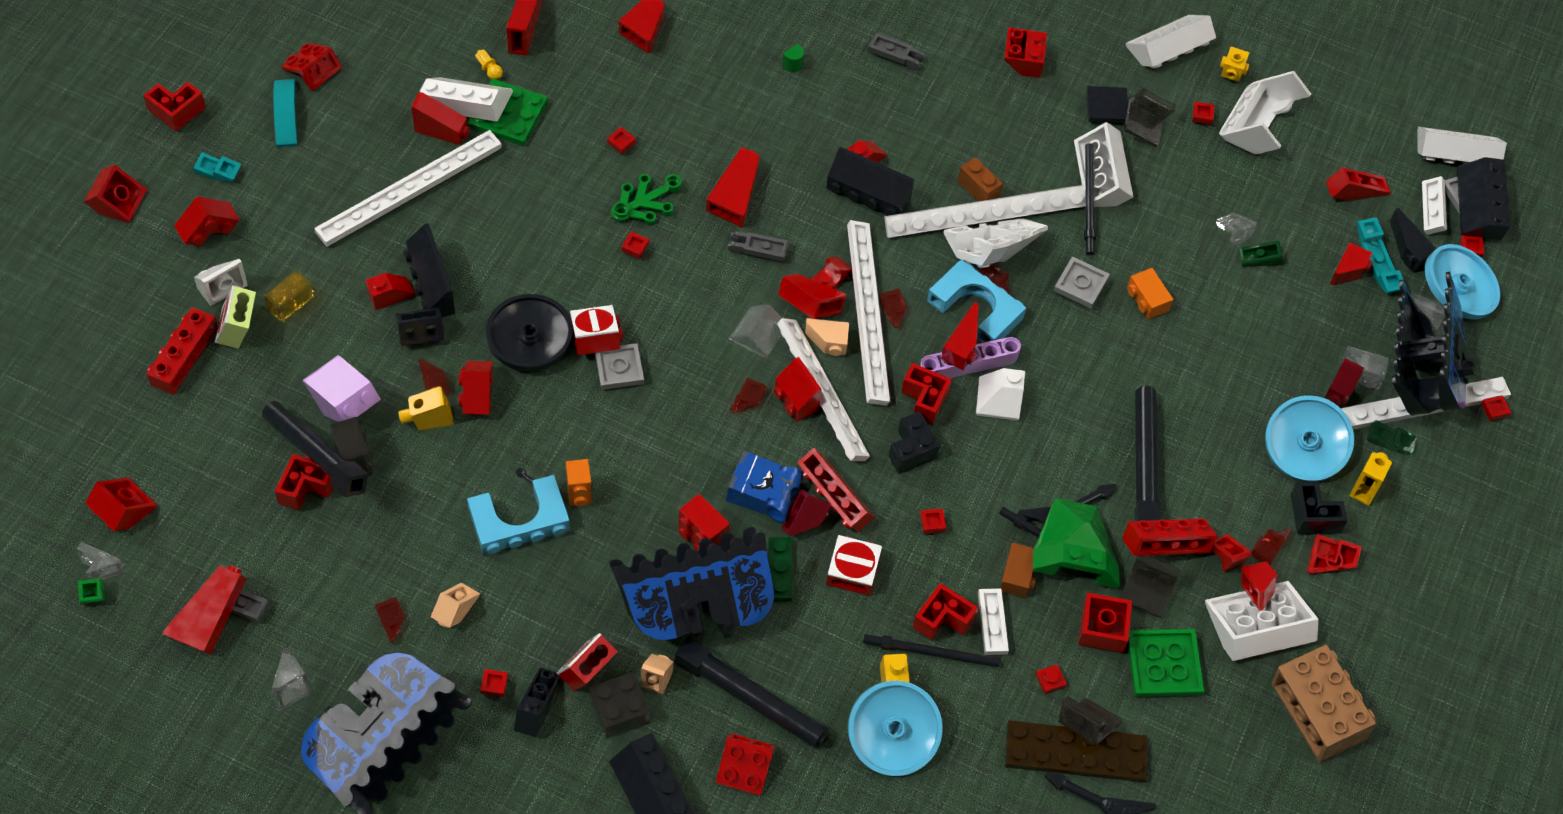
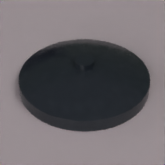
M522 294L505 300L494 309L486 325V338L491 353L505 366L520 371H538L556 364L566 355L572 343L573 327L568 312L557 301L543 295Z

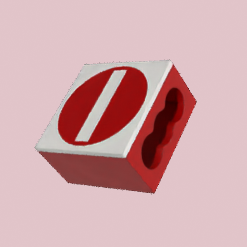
M613 305L570 311L577 355L620 349V340H623L622 327H620L619 315H615Z
M838 535L826 585L870 596L882 546Z
M599 633L588 640L557 674L573 691H576L586 685L618 651Z

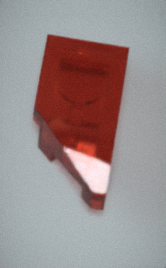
M991 263L989 267L981 268L978 271L983 276H987L996 286L1003 288L1007 294H1010L1007 282L1009 278L1008 272L1004 273L995 263Z
M899 288L882 293L878 297L894 328H898L907 308Z
M420 359L419 365L426 391L441 386L444 393L449 394L444 371Z
M746 378L740 393L737 394L731 406L730 412L735 413L757 407L767 389V385Z
M1289 528L1284 529L1283 532L1267 530L1266 534L1262 535L1258 540L1251 555L1262 562L1267 561L1270 565L1291 530Z
M397 597L375 605L390 643L394 642L405 619Z

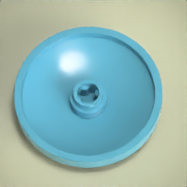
M1454 244L1440 246L1429 255L1425 263L1426 280L1432 293L1443 306L1447 304L1445 289L1448 288L1446 272L1450 271L1461 303L1463 318L1482 319L1496 309L1500 301L1499 284L1489 265L1480 256L1463 246Z
M1299 396L1286 401L1273 413L1266 427L1265 445L1271 461L1283 474L1302 482H1319L1334 476L1346 465L1353 451L1354 433L1347 415L1336 404L1318 396Z
M884 681L868 688L854 703L848 719V737L857 757L870 769L890 776L907 775L921 769L935 755L942 738V718L934 700L920 687L905 681Z

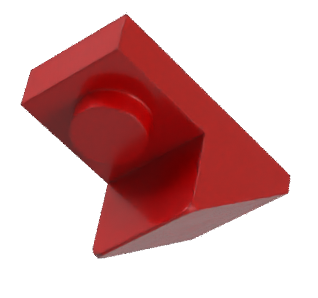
M839 257L826 258L825 268L816 274L812 280L835 289L852 274V267Z
M1228 534L1216 538L1211 551L1221 557L1224 573L1241 567L1251 556L1250 550Z

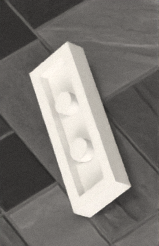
M1440 176L1422 181L1424 231L1427 235L1447 230L1445 180Z
M979 589L978 600L985 655H1008L1009 649L1002 590Z

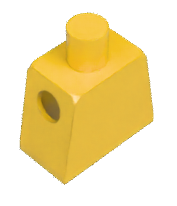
M441 386L409 397V409L399 411L401 423L414 421L418 430L454 425L451 405Z
M1374 452L1370 455L1349 495L1350 497L1368 506L1370 505L1392 464L1386 454ZM1367 477L1373 479L1372 486L1365 484Z
M906 654L883 655L880 662L881 682L899 680L910 683Z

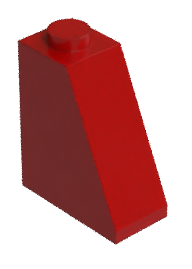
M662 0L640 1L619 20V34L649 54L665 17V3Z
M419 91L411 106L415 132L461 145L463 139L468 137L470 130L467 126V118Z
M800 274L783 276L778 292L780 297L812 319L841 313L847 294Z

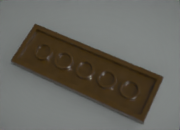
M1008 720L1005 767L1145 783L1147 780V736Z

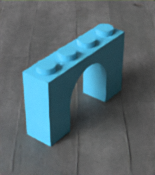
M963 260L954 265L929 289L927 302L942 313L956 300L967 295L979 296L991 305L993 312L977 329V340L981 343L1005 338L1024 319L1026 307L1019 300H1015L1003 288L996 286L987 276H983L971 264H967Z
M554 475L532 481L533 492L539 511L533 520L523 525H509L501 521L495 513L489 493L467 498L468 509L483 555L487 553L495 554L505 548H516L523 543L538 542L545 537L552 535L560 536L566 531H570L569 518Z

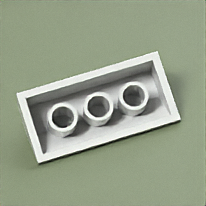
M1187 15L1127 42L1126 47L1142 66H1149L1151 69L1162 66L1164 61L1177 59L1180 54L1193 52V48L1197 46L1203 47L1210 44L1209 41L1215 39L1216 35L1210 16Z
M439 77L426 79L420 92L425 93L463 116L498 122L513 90L511 88Z
M1106 122L1075 139L1074 144L1081 181L1085 190V200V145L1088 143L1093 144L1094 207L1118 206L1133 198L1121 132Z
M1418 127V153L1423 156V159L1435 161V158H1443V162L1455 163L1458 160L1463 161V164L1484 157L1504 159L1507 142L1497 137Z

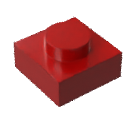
M1194 102L1192 122L1212 125L1214 104Z
M620 127L607 138V143L622 155L636 143V138L623 127Z
M630 232L621 246V251L640 259L649 245V239Z
M1462 235L1460 246L1473 251L1482 258L1484 255L1483 237Z
M1503 395L1483 399L1481 402L1489 421L1507 418L1511 414Z
M943 508L921 510L920 518L923 534L946 531Z
M1058 664L1036 671L1035 675L1044 695L1066 688L1067 683Z
M485 669L480 689L481 694L504 697L508 672Z

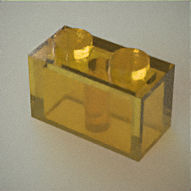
M297 270L264 295L267 310L281 322L314 297L311 282Z

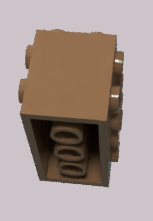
M1327 644L1279 666L1271 683L1318 762L1324 761L1367 740L1376 724L1373 712L1370 709L1367 710L1361 693L1354 689L1350 683L1349 674L1346 670H1342L1338 664L1336 653L1333 650L1330 651Z

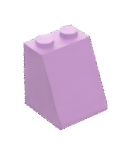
M339 355L303 379L323 415L344 425H347L381 400L371 382Z

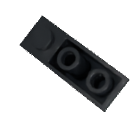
M539 668L517 708L514 731L537 737L561 679L557 672Z

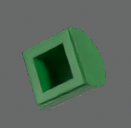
M799 44L783 53L782 67L789 72H797L803 66L804 50Z
M102 578L78 581L80 605L105 602V586Z

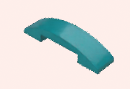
M295 79L274 80V124L277 147L298 146L295 113Z
M1377 217L1358 221L1357 229L1363 249L1372 252L1369 260L1373 262L1370 270L1374 278L1386 294L1400 291L1399 281L1403 280L1400 270L1395 271L1382 241L1384 233Z

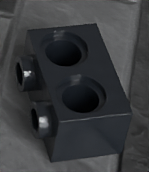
M439 307L396 313L401 346H415L419 343H436L439 340H444L442 316ZM435 325L434 328L427 329L428 326ZM409 328L414 329L411 332H405Z

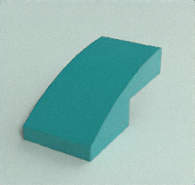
M201 152L193 167V172L215 180L233 182L241 164L224 156L218 159Z

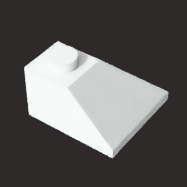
M240 259L213 266L194 277L197 289L210 306L225 299L232 286L240 288L248 286Z
M1003 368L980 376L976 415L1019 421L1025 371Z

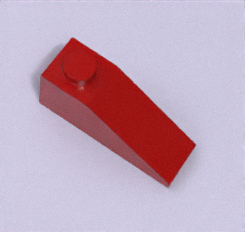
M1344 167L1340 168L1326 181L1329 194L1332 198L1349 201L1391 194L1385 177Z
M974 302L946 342L942 351L941 359L961 370H964L968 364L972 365L977 356L975 348L979 304Z

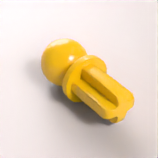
M484 49L478 50L475 57L482 65V70L487 71V76L490 79L499 80L503 75L502 68L496 65V60L491 58Z

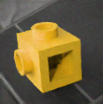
M1230 47L1227 57L1223 56L1219 67L1223 68L1220 76L1239 82L1242 74L1246 75L1250 64L1246 63L1250 52Z

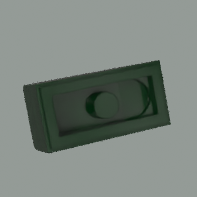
M1279 240L1238 248L1242 267L1278 266L1284 264Z

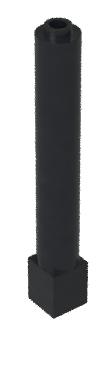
M1144 385L1135 391V521L1161 520V502L1158 497L1157 392L1151 386Z
M272 401L264 407L262 411L263 418L331 478V485L343 496L349 497L365 494L368 473L354 461L347 462L279 402Z
M688 636L676 651L675 663L694 676L698 677L701 675L813 748H816L818 745L822 747L829 736L826 733V727L711 655L710 649Z

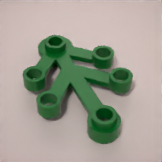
M642 174L639 176L636 198L628 203V200L634 193V187L630 183H624L621 186L620 202L615 203L611 208L612 218L616 221H626L629 218L644 220L646 225H654L656 223V214L652 211L646 213L636 211L639 207L661 211L662 215L671 216L673 214L672 203H660L653 200L668 192H678L681 189V178L676 174L668 175L665 178L664 185L646 194L647 188L651 185V177L648 174Z

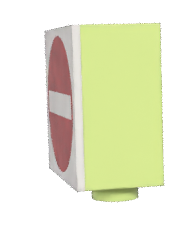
M236 286L231 287L222 306L215 343L239 349L249 329L256 292Z

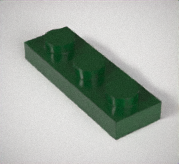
M768 537V563L774 590L773 602H792L791 537Z

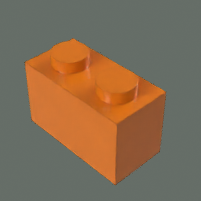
M1153 268L1130 277L1127 291L1135 299L1140 312L1144 313L1147 319L1170 311L1174 299Z
M588 459L566 461L570 506L582 507L592 504Z

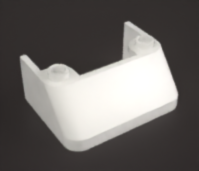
M1295 71L1255 81L1246 87L1219 134L1225 141L1252 154H1262L1267 151L1280 149V143L1268 127L1276 114L1287 113L1292 108L1295 100L1310 97L1311 93Z

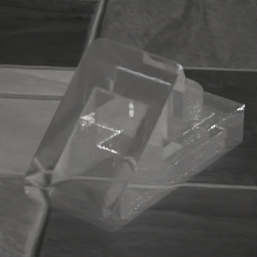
M1234 212L1216 219L1217 227L1229 232L1232 246L1249 240L1257 228V222Z
M83 542L76 548L81 562L90 566L86 572L88 579H107L123 574L125 571L121 559Z

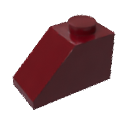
M1345 358L1325 399L1344 408L1364 367Z
M801 489L781 529L793 536L817 527L828 517L831 505Z

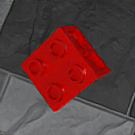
M307 43L300 48L298 53L288 57L281 67L283 70L299 73L308 89L314 91L341 69L342 65L331 47Z
M730 733L726 740L716 783L761 795L776 745Z

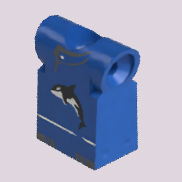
M743 451L728 486L726 501L762 514L766 513L773 520L784 523L792 507L791 497L798 491L804 477V472L794 467H782L780 464Z

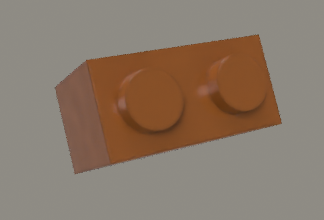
M976 157L960 167L957 182L977 201L1000 198L1003 183Z
M1016 543L1011 544L1000 586L1002 592L1026 598L1028 590L1033 591L1036 579L1032 577V552L1034 548Z

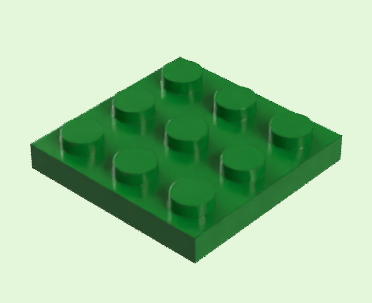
M492 78L489 85L511 88L513 90L498 122L470 117L467 125L470 129L482 133L490 130L497 138L524 146L548 103V97Z
M1195 629L1129 630L1127 646L1134 697L1202 696L1204 694Z

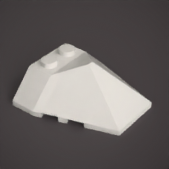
M1022 218L998 221V225L987 226L986 223L979 224V228L974 229L969 228L967 225L944 230V235L957 258L965 260L968 264L974 263L980 268L989 267L991 263L1007 261L1046 232L1048 226Z

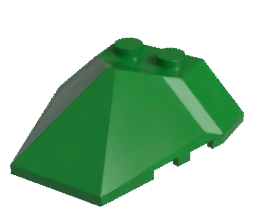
M1055 498L1032 552V571L1054 575L1061 566L1096 573L1097 584L1118 588L1119 565L1098 507Z

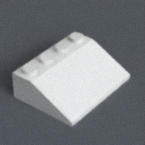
M1289 581L1275 584V593L1264 610L1260 611L1246 591L1205 600V605L1222 646L1232 661L1317 641L1318 618Z

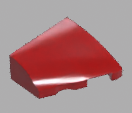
M1316 534L1309 557L1307 573L1314 574L1356 568L1362 546Z

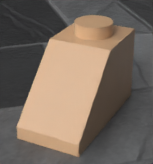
M807 318L805 334L824 353L833 356H846L849 323Z
M463 583L457 584L440 593L431 618L437 620L438 624L443 627H453L462 621L478 599L480 593Z
M651 654L641 668V687L663 695L673 672V661L664 655L657 656Z

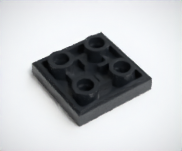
M1087 86L1088 122L1128 124L1127 88Z

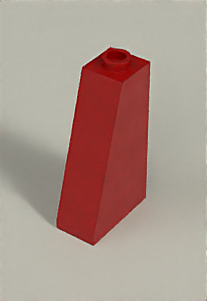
M542 0L516 1L506 27L508 53L528 56Z
M741 147L706 199L707 212L743 228L759 169L760 155L752 150Z
M231 565L228 568L219 566L164 629L162 634L211 655L247 580L246 577L241 575L242 570Z

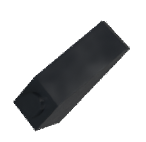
M1398 207L1395 209L1390 223L1400 258L1415 273L1425 267L1427 258L1436 248Z

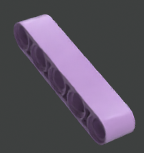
M1013 337L976 344L975 353L977 356L972 365L968 364L964 370L954 365H947L948 362L941 359L942 352L923 357L920 366L931 368V371L948 378L958 377L1015 363L1019 356L1021 344L1019 340Z

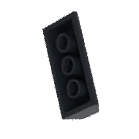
M839 147L828 174L826 188L833 193L849 198L851 201L859 202L872 210H877L886 216L905 213L911 202L914 179L843 147Z
M1484 157L1458 166L1457 183L1461 236L1502 240L1510 228L1505 160Z
M427 223L406 241L407 250L404 251V256L407 263L411 262L412 267L409 270L412 280L416 279L418 283L415 284L418 297H423L424 301H421L422 309L439 307L443 318L455 314L453 293L430 225Z
M653 733L630 742L609 761L635 814H694Z

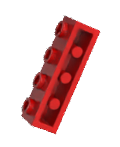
M192 307L188 314L186 313L182 317L181 324L177 330L171 333L169 342L165 347L161 348L158 358L147 369V377L151 386L174 395L218 329L215 316Z
M813 448L797 462L803 469L804 477L808 481L812 480L815 483V490L820 496H825L829 500L830 508L842 516L841 521L849 530L853 528L859 532L875 518L821 452Z
M1205 518L1141 520L1128 522L1122 540L1133 556L1210 553L1217 534Z

